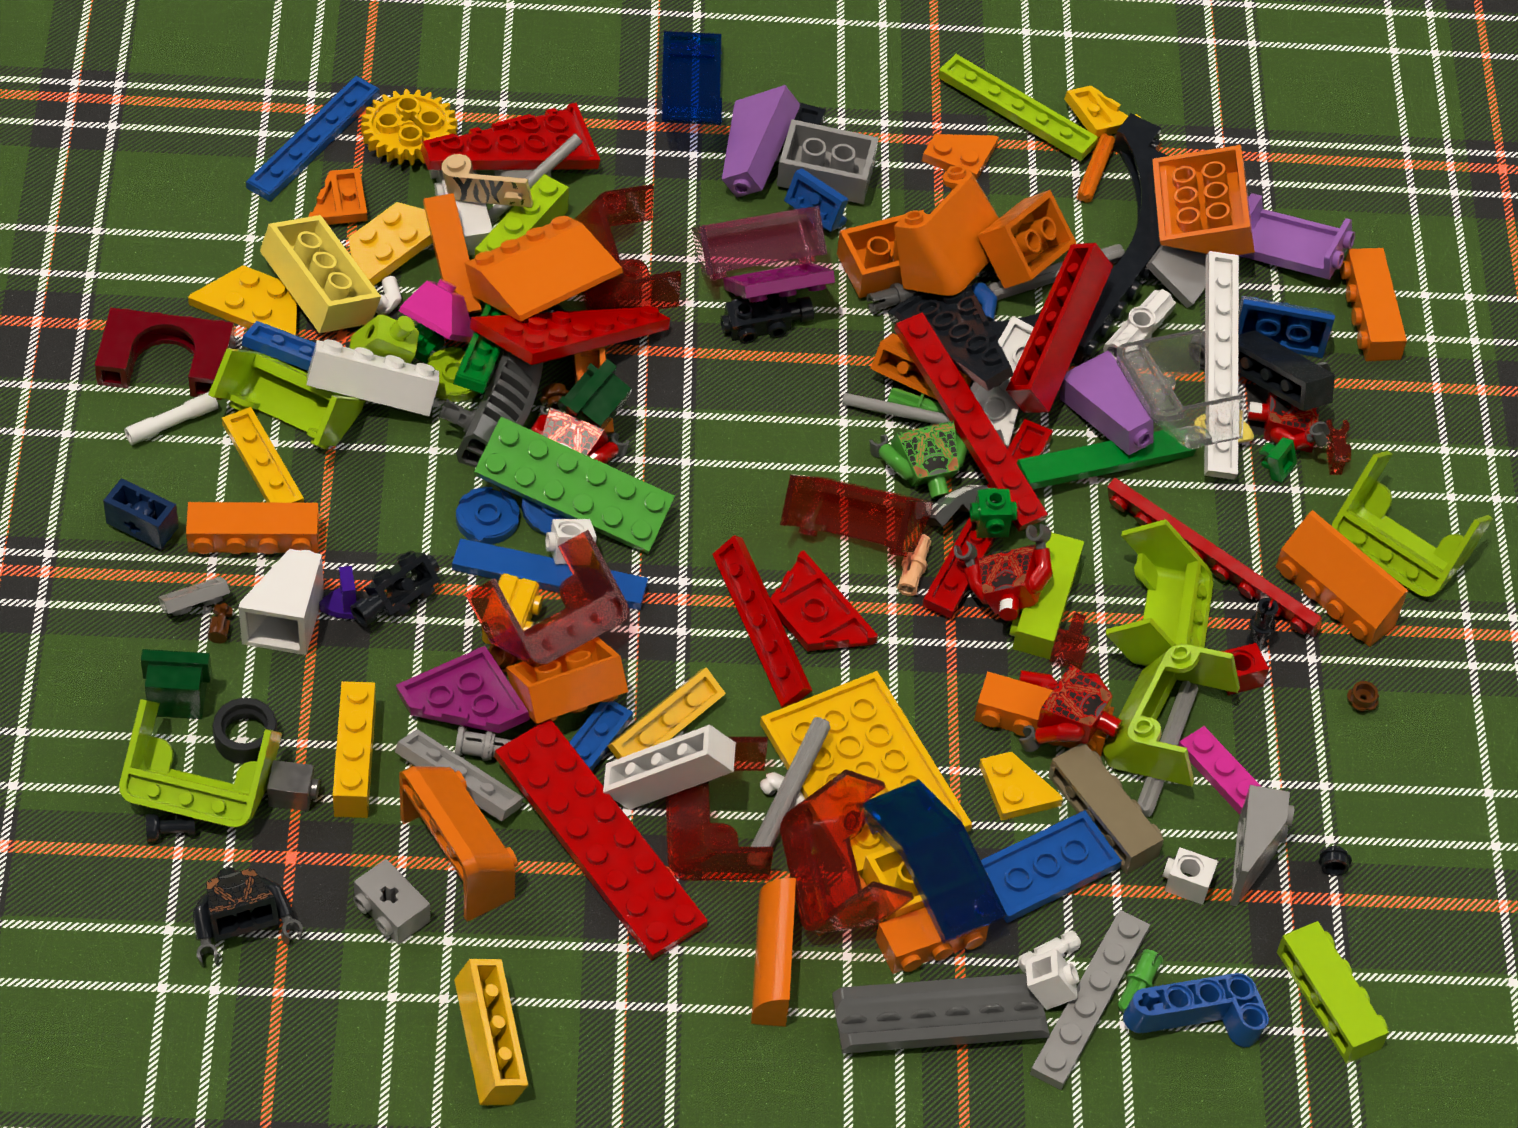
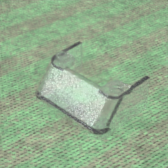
M1200 329L1120 345L1117 348L1116 362L1149 417L1181 445L1189 449H1197L1202 446L1243 438L1245 403L1243 395L1183 406L1173 391L1176 382L1174 377L1200 372L1202 337Z

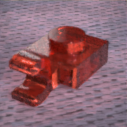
M1328 419L1326 424L1330 434L1326 435L1328 439L1326 452L1329 475H1342L1345 463H1349L1351 460V445L1346 444L1345 439L1350 425L1347 420H1343L1341 429L1338 430L1333 428L1332 421Z
M1074 612L1069 630L1059 628L1050 662L1067 667L1072 664L1081 670L1090 637L1081 635L1086 619L1085 615Z

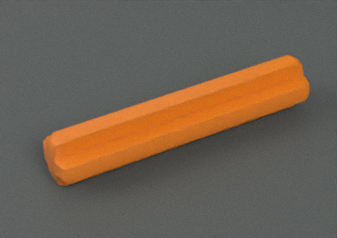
M1106 133L1100 136L1077 191L1076 197L1079 201H1084L1085 203L1092 201L1113 150L1114 136H1109Z

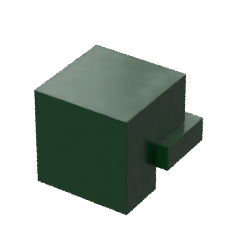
M606 359L599 369L590 363L586 372L566 396L561 397L558 407L570 416L604 429L628 401L632 388L615 375L617 366L610 360Z
M142 649L141 666L143 679H146V700L160 703L156 717L202 719L207 683L211 681L212 674L210 653Z

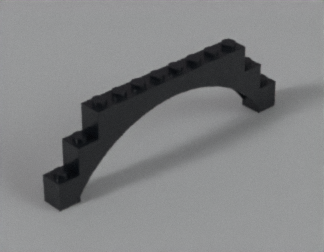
M1132 113L1117 130L1113 151L1120 154L1134 186L1137 202V228L1124 255L1110 272L1071 361L1078 366L1083 364L1087 357L1092 358L1095 355L1100 339L1102 337L1106 339L1109 336L1114 325L1113 321L1116 318H1122L1128 306L1127 302L1130 298L1134 300L1138 296L1143 280L1148 281L1153 273L1146 265L1161 246L1152 159L1167 157L1168 155L1159 152L1162 141L1159 140L1161 127ZM1040 313L1018 319L1034 327ZM1010 320L989 322L997 341Z

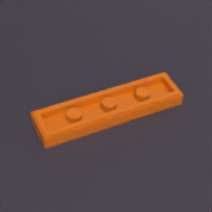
M454 193L424 198L423 205L441 279L456 286L454 292L464 297L469 314L481 312L479 299L472 295L465 263L470 261Z

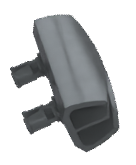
M505 350L499 363H496L487 384L488 387L477 410L474 409L473 412L468 411L449 399L446 400L438 417L464 428L463 432H465L456 452L459 463L472 467L477 466L500 417H504L521 426L524 425L535 401L544 362L530 365Z

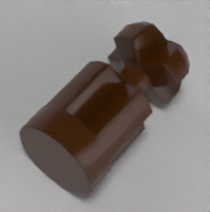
M226 603L216 604L213 608V613L218 615V617L212 616L207 638L214 643H224L228 637L231 621L226 619V617H232L233 609Z

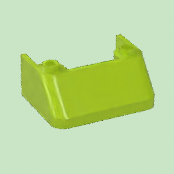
M230 348L226 349L208 394L213 398L230 400L229 406L239 411L252 407V409L260 410L304 430L308 436L312 437L310 443L323 449H328L329 446H337L361 413L366 402L363 399L307 386V372L260 352Z
M1389 451L1373 454L1335 517L1332 527L1395 580L1424 597L1435 595L1442 590L1468 560L1493 518L1486 515L1474 519L1465 536L1460 534L1448 535L1441 540L1437 548L1386 516L1392 504V494L1385 485L1377 480L1393 454Z
M1166 519L1122 531V538L1138 554L1137 562L1134 566L1136 578L1146 586L1148 591L1143 620L1106 629L1107 637L1123 652L1127 659L1134 664L1148 666L1172 646L1178 644H1189L1204 648L1213 590V577L1207 564Z
M1178 644L1172 646L1146 666L1138 677L1118 717L1123 720L1118 733L1114 738L1108 736L1104 744L1103 753L1107 765L1113 769L1192 787L1194 778L1187 748L1159 742L1162 730L1157 718L1176 680L1189 681L1194 684L1238 693L1240 686L1234 655L1189 644Z
M140 699L119 783L122 797L130 803L229 827H243L247 825L253 818L267 790L273 760H276L282 733L265 729L257 762L249 761L244 763L238 769L235 782L232 784L171 769L174 757L172 746L166 740L152 736L160 703Z

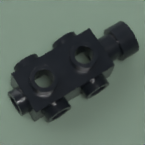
M768 294L767 300L759 302H749V299L739 298L725 303L724 315L720 316V323L723 333H729L732 341L740 340L741 343L747 344L755 341L758 336L769 334L772 338L782 337L787 331L791 330L792 321L800 320V322L814 320V309L809 296L797 298L796 302L788 303L786 296L779 297V294Z
M408 551L397 558L398 563L392 568H386L372 576L373 581L364 587L369 597L366 599L361 598L350 606L351 613L356 621L363 627H367L377 619L378 614L393 615V617L401 616L410 610L409 602L416 597L424 599L434 593L435 588L433 585L440 581L436 573L440 568L435 558L429 554ZM411 571V578H407L406 574Z

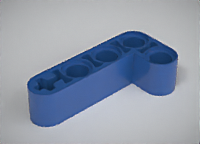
M1242 973L1142 988L1133 995L1123 1014V1021L1126 1027L1136 1033H1147L1223 1020L1231 1040L1242 1047L1253 1046L1269 1021L1268 1013L1255 983L1249 976Z

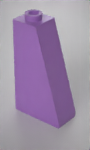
M786 85L735 101L722 180L736 198L763 190L786 139L791 120H794L800 103Z
M1106 351L1066 372L1060 386V400L1125 453L1130 455L1154 442L1153 417L1111 352Z

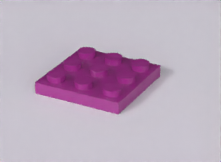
M808 262L725 277L723 282L726 291L734 293L735 296H742V299H749V302H759L767 300L768 294H779V297L796 295V289L808 288V291L826 289V284L835 282V277L832 269Z

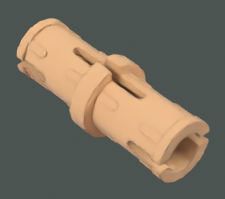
M917 533L912 535L909 551L903 557L901 563L903 571L897 589L903 595L914 596L917 594L921 575L926 571L928 565L926 557L932 541L925 534Z

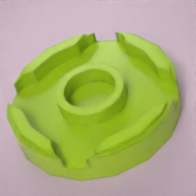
M460 347L443 348L433 353L428 359L427 364L439 371V385L435 396L444 401L447 399L451 402L465 401L479 393L453 384L466 352L462 351Z

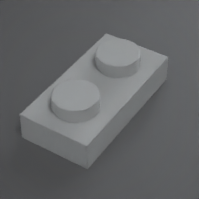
M216 577L159 596L158 598L162 610L168 614L172 613L173 616H178L192 610L191 606L202 602L204 605L216 604L222 601V596L229 594L230 590L225 579Z

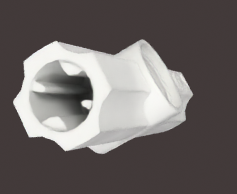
M1164 289L1154 290L1139 307H1134L1129 312L1128 319L1105 343L1103 351L1111 352L1118 364H1125L1141 346H1145L1150 342L1152 333L1175 309L1176 302L1171 294Z

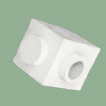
M1057 949L1025 960L1027 987L1046 1010L1077 999L1076 984L1079 983L1078 972L1072 963H1067Z

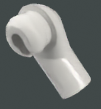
M388 276L382 280L384 295H380L381 298L376 309L377 314L388 315L401 303L402 298L399 286L394 276Z
M776 772L768 773L766 778L761 780L760 787L765 794L771 796L779 790L785 776ZM801 791L792 806L795 812L804 809L808 804Z

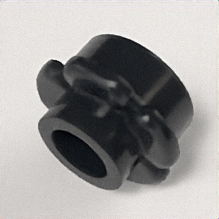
M1330 846L1320 853L1318 862L1325 874L1340 876L1348 871L1352 857L1342 847Z

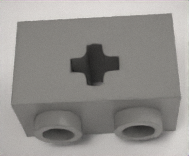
M384 859L354 881L353 900L357 908L363 914L369 913L375 920V924L382 935L385 937L390 936L398 945L430 922V903L387 859Z

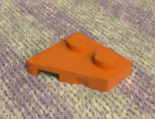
M934 134L923 153L922 162L945 171L950 166H963L969 169L977 180L994 152L999 137L995 135Z
M360 168L329 171L325 179V187L320 190L317 196V204L308 217L321 215L328 225L367 221V209Z

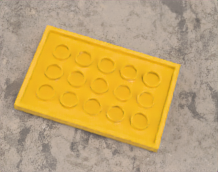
M878 671L761 716L760 725L787 770L812 720L815 717H820L829 722L830 730L800 791L851 877L858 874L860 877L862 876L866 855L957 821L963 833L971 831L972 822Z

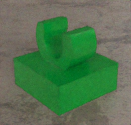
M418 323L415 327L419 331L414 357L427 364L429 357L439 351L445 344L444 336Z
M1282 437L1276 446L1271 443H1265L1259 451V454L1266 456L1261 462V466L1270 470L1271 480L1282 483L1297 464L1294 440Z

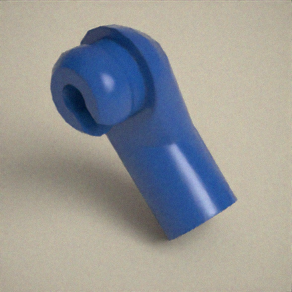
M974 283L971 286L972 290L981 304L988 321L992 322L996 312L997 296L986 284Z

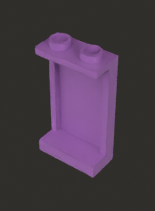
M1251 193L1249 196L1255 253L1239 256L1330 280L1335 269L1341 268L1345 251L1351 249L1354 244L1355 232L1352 231V220L1345 218L1341 227L1336 228L1263 209L1262 196Z

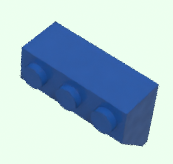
M1241 296L1238 312V335L1256 330L1297 354L1323 358L1335 315L1331 311Z

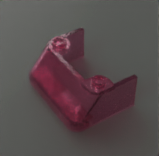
M819 206L692 227L693 240L702 274L709 275L710 280L728 277L727 271L793 259H798V264L816 262L817 255L827 254Z

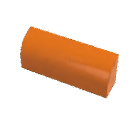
M782 878L770 881L759 892L751 1024L786 1027L790 1001L796 878Z

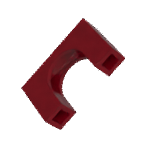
M110 307L94 365L97 385L128 389L135 362L142 352L155 345L174 344L187 349L193 355L188 376L190 396L198 397L210 391L226 349H234V323L223 320H209L191 316H177L160 312L152 313L128 308Z

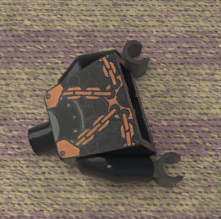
M232 867L221 869L216 878L209 879L206 882L207 893L200 896L193 910L196 940L201 943V946L197 949V958L202 967H204L202 958L207 953L214 954L215 964L219 963L217 948L211 944L212 938H214L215 942L280 924L279 919L283 923L281 940L288 945L290 943L287 930L296 931L298 938L301 940L303 926L300 921L292 919L291 914L293 911L283 887L267 878H261L255 869L248 868L238 872Z

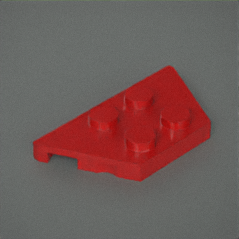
M804 550L801 551L791 571L788 570L782 579V585L775 590L770 598L781 622L806 651L865 646L877 643L878 634Z

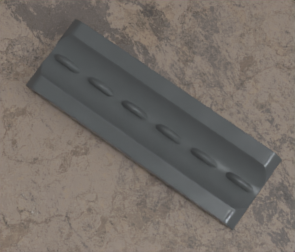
M1026 973L842 987L832 993L842 1054L1049 1038L1050 1035L1043 1005L1027 987Z

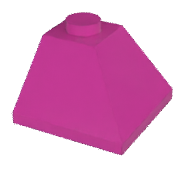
M439 279L438 283L427 280L399 308V312L449 340L470 343L474 331L470 329L471 321L464 297L454 292L456 289L455 285L443 279Z

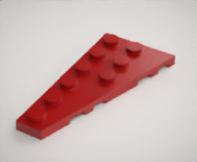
M576 102L568 104L567 109L558 111L556 108L547 109L544 115L535 117L528 114L492 123L489 129L481 130L479 127L469 129V133L458 136L452 133L424 140L421 146V153L428 170H442L443 161L448 156L454 154L466 155L472 163L473 170L536 169L572 135L577 134L583 143L553 170L598 169L601 161Z
M643 306L538 313L521 322L509 315L471 317L470 329L528 364L534 365L669 330L671 318L660 313L655 307Z

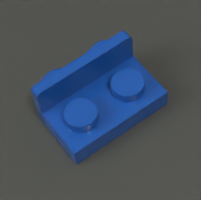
M803 168L795 171L784 201L793 206L796 212L814 220L822 229L831 232L845 225L847 218L843 216V212L848 198Z

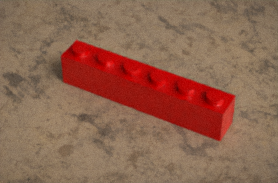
M1096 243L1070 245L1006 388L1007 393L1024 413L1050 411L1113 268L1112 263Z

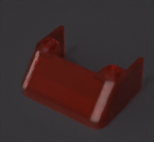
M653 184L605 191L574 218V220L583 223L623 270V273L582 292L587 310L652 306L660 310L679 307L680 271L650 275L648 267L644 262L637 259L620 260L610 228L611 226L652 220Z
M790 474L780 525L799 527L798 533L817 537L818 531L883 544V546L889 547V554L907 557L908 552H915L930 518L933 502L825 477Z
M589 530L558 546L573 574L564 579L559 588L560 597L566 608L528 629L522 630L495 578L465 594L493 645L530 666L542 667L626 621L629 615L628 604Z
M728 737L736 742L734 771H764L768 737ZM709 781L665 797L667 868L676 879L682 881L770 880L773 847H739L738 834L733 827L724 823H710Z
M845 769L787 812L783 817L780 825V834L790 877L796 878L795 899L804 929L822 934L874 926L914 899L912 892L875 881L863 889L861 887L850 840L856 837L864 828L865 812L863 804L886 788L884 781Z

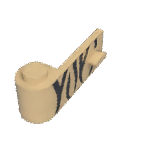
M462 154L448 156L443 161L441 169L447 193H454L455 200L532 207L533 201L528 179L474 174L470 159Z

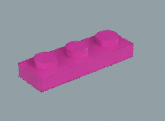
M1205 726L1179 742L1178 746L1187 748L1190 763L1240 815L1249 786H1262Z

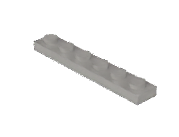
M1119 910L1076 987L1077 999L1067 1003L1032 1066L1030 1075L1062 1090L1146 937L1150 924Z

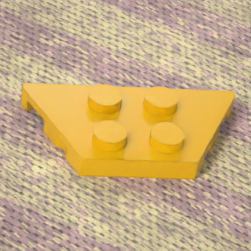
M399 202L390 206L348 237L351 257L373 286L433 243L425 210Z
M240 266L193 292L188 297L190 306L249 329L256 321L296 335L298 306L296 300L280 279L247 266Z

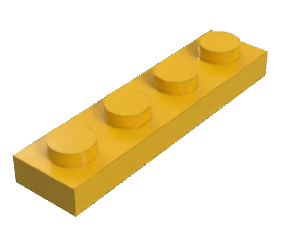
M252 407L222 417L224 429L266 502L304 503V497Z
M707 667L701 669L610 743L608 748L619 759L670 740L726 693Z

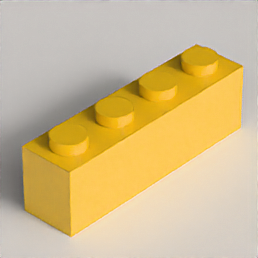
M341 682L333 785L334 817L368 818L376 712L375 683Z
M469 959L454 981L480 1106L513 1105L527 1088L528 1081L502 959Z

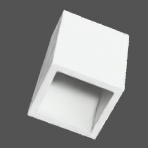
M289 549L240 601L239 618L242 645L307 655L320 608L319 602L324 594L322 554L309 550Z

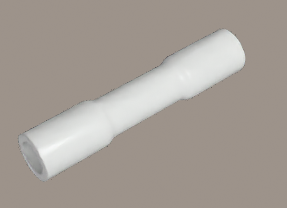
M209 392L186 401L179 407L124 428L125 435L129 443L135 445L159 434V432L218 409V402L216 398L209 396Z

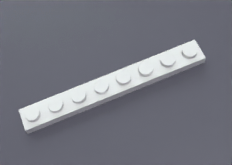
M1209 251L1206 255L1204 476L1234 480L1238 475L1239 255Z

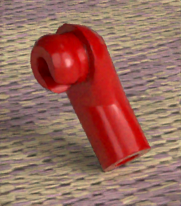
M1020 671V681L1051 690L1058 684L1050 674Z

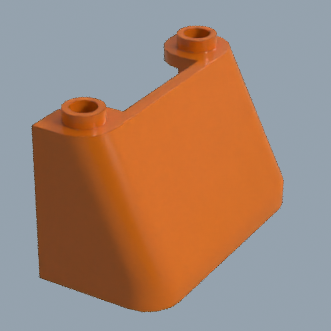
M959 165L950 166L943 174V184L951 188V192L930 214L917 210L910 211L894 225L903 289L943 296L956 295L962 292L990 262L977 235L998 220L999 217L973 173Z

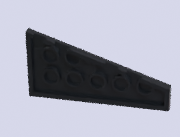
M970 284L962 292L951 296L918 292L887 311L890 320L894 324L923 312L958 370L987 391L1000 386L1005 380L1013 376L1011 365L1002 347L999 345L993 329H991L989 321Z

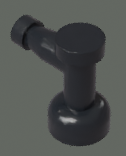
M174 813V820H160L155 814H146L147 842L157 841L161 834L188 833V836H195V818Z

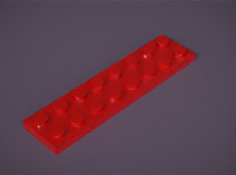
M551 719L542 722L495 750L494 757L651 961L707 927L708 920L611 795L603 793L604 786Z

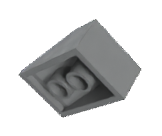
M1254 785L1249 786L1238 819L1230 905L1237 906L1275 856L1279 843H1285L1288 825H1292L1294 806L1289 805V791Z

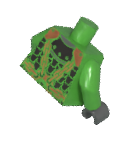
M954 421L899 432L891 440V445L888 444V437L885 434L880 436V444L874 443L872 439L869 441L872 456L882 458L898 475L908 480L911 486L927 484L931 499H939L949 494L946 479L953 478L959 471V468L963 466L968 450L955 429Z

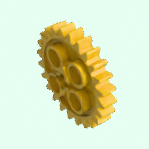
M405 89L404 95H399L398 92L393 91V97L391 98L383 94L382 102L373 100V107H366V114L362 115L361 135L363 136L364 144H368L369 151L376 150L378 158L387 155V162L397 158L399 165L404 160H409L410 164L414 165L415 159H420L425 164L421 153L422 142L452 133L457 135L458 131L455 110H450V103L442 104V97L432 99L431 92L421 96L420 90H417L413 95L410 94L408 89Z

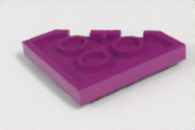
M486 646L396 684L397 694L412 716L496 733H502L530 720L529 711Z

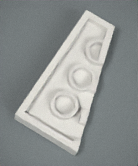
M1012 316L998 340L1013 373L1034 328ZM1011 377L1000 386L989 391L974 381L970 389L995 430L1001 429L1008 449L1019 411V406L1006 391Z

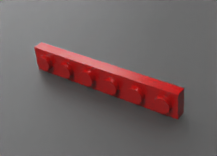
M734 535L712 555L781 707L784 708L799 702L812 691V688L743 538Z

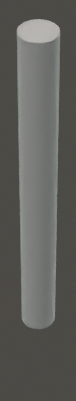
M577 134L572 135L525 178L528 179L530 188L543 174L547 175L583 143ZM495 204L488 211L489 218L495 222L511 206Z
M845 393L842 399L843 405L931 424L950 422L945 413Z

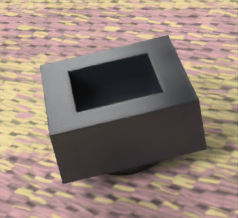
M800 103L794 120L822 125L826 109Z

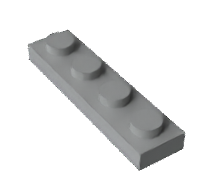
M416 729L398 741L395 753L412 765L451 767L454 771L459 770L466 781L467 791L477 806L500 821H503L521 808L524 797L420 730Z

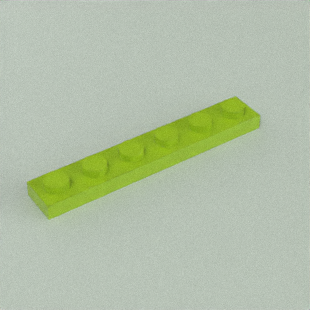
M957 54L939 69V79L1079 161H1082L1098 143V136Z

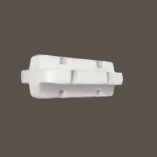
M1068 931L1061 935V939L1056 937L1034 948L1033 953L1028 951L1020 955L1018 966L1025 974V960L1053 949H1057L1064 957L1065 952L1070 954L1078 950L1081 940L1075 931Z

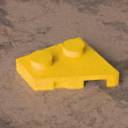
M1093 86L1068 90L1064 98L1085 128L1098 137L1105 133L1107 135L1117 133V130L1128 117V115L1119 110L1121 104L1104 96L1101 91Z

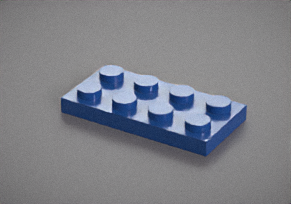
M1086 810L990 855L980 860L988 874L984 891L1005 922L1009 923L1119 869L1122 860Z

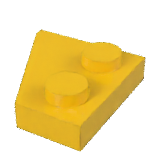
M1013 752L980 759L979 767L1001 821L1061 807L1063 801L1061 794Z

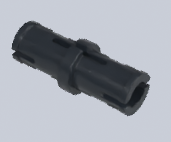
M1262 598L1258 602L1257 611L1249 622L1250 633L1246 643L1249 645L1256 642L1260 651L1266 648L1268 637L1276 626L1274 618L1279 607L1275 600L1271 608L1269 607L1271 598Z

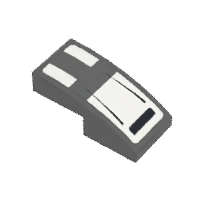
M968 485L954 490L935 502L921 518L928 526L943 527L955 512H970V503L976 501L977 490L988 489L989 487L987 485Z

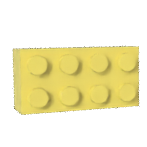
M321 215L268 224L260 252L319 333L366 325L374 318L381 298L380 294Z

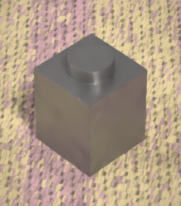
M273 760L267 787L269 807L309 811L311 799L318 798L320 779L314 778V765Z

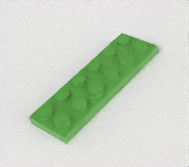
M500 417L474 470V476L566 518L590 519L595 531L647 555L675 498V495L504 417Z

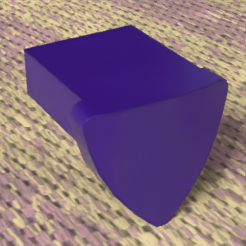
M352 566L339 567L340 588L332 591L319 602L320 611L336 618L355 619L350 610V606L356 602Z

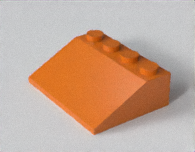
M1241 145L1152 159L1161 245L1208 254L1209 251L1234 255L1255 253Z
M558 216L551 223L543 227L532 228L525 235L517 239L504 241L500 247L491 251L481 252L474 259L465 263L472 295L520 322L623 273L619 263L583 223L568 216Z

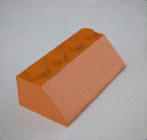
M1313 510L1305 517L1281 548L1276 568L1285 578L1294 582L1303 590L1308 598L1315 600L1333 619H1337L1350 630L1355 638L1363 641L1369 647L1395 627L1408 592L1403 585Z

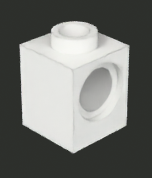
M552 519L551 532H547L545 538L546 550L551 551L555 564H591L594 559L597 536L590 519Z
M1179 847L1176 858H1168L1162 877L1168 878L1165 892L1203 905L1218 861ZM1183 873H1188V874L1192 875L1193 877H1188V876L1184 875Z

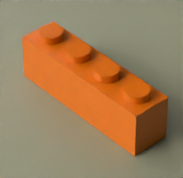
M1384 248L1348 249L1346 259L1340 268V275L1342 279L1346 280L1347 284L1346 300L1351 302L1352 305L1351 320L1352 324L1357 326L1358 348L1363 350L1365 361L1401 360L1407 339Z
M188 502L186 526L188 552L200 554L286 553L289 549L318 553V503Z
M987 671L977 703L974 721L981 722L988 727H998L1012 731L1019 736H1025L1023 734L1025 726L1030 725L1035 730L1039 728L1037 727L1041 707L1053 690ZM1110 706L1108 713L1113 715L1114 707ZM1097 729L1089 743H1086L1100 757L1107 734ZM1050 742L1049 744L1055 745V746L1061 745V746H1064V747L1073 748V747H1075V746H1077V745H1079V744H1081V743H1080V742Z

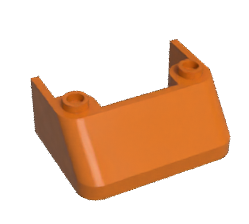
M411 766L399 772L401 821L403 824H406L421 817L463 881L465 920L468 922L515 899V867L518 866L516 855L510 847H504L467 791V784L462 773L459 770L454 771L451 767Z

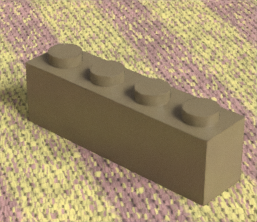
M1081 743L1052 759L1048 774L1049 779L1077 814L1086 810L1122 860L1120 867L1126 875L1159 857L1164 841L1161 831L1144 816L1138 802L1126 794L1120 780L1115 775L1109 773L1096 751H1092L1087 744Z

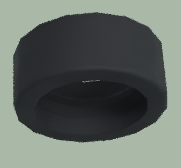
M244 697L231 700L221 706L214 716L212 727L216 749L224 758L233 763L257 762L263 736L254 742H234L228 739L225 734L229 724L245 718L255 719L261 722L265 729L277 731L274 712L267 704L258 699Z

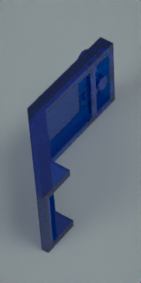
M664 31L661 94L662 122L721 125V34Z
M919 779L859 804L872 835L879 833L903 858L943 944L999 921L1007 915L963 823Z

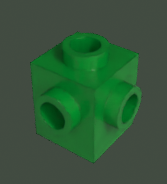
M988 488L977 490L976 501L970 503L971 522H975L977 538L1009 537L1011 522L1017 519L1016 501L1011 502L1009 489Z

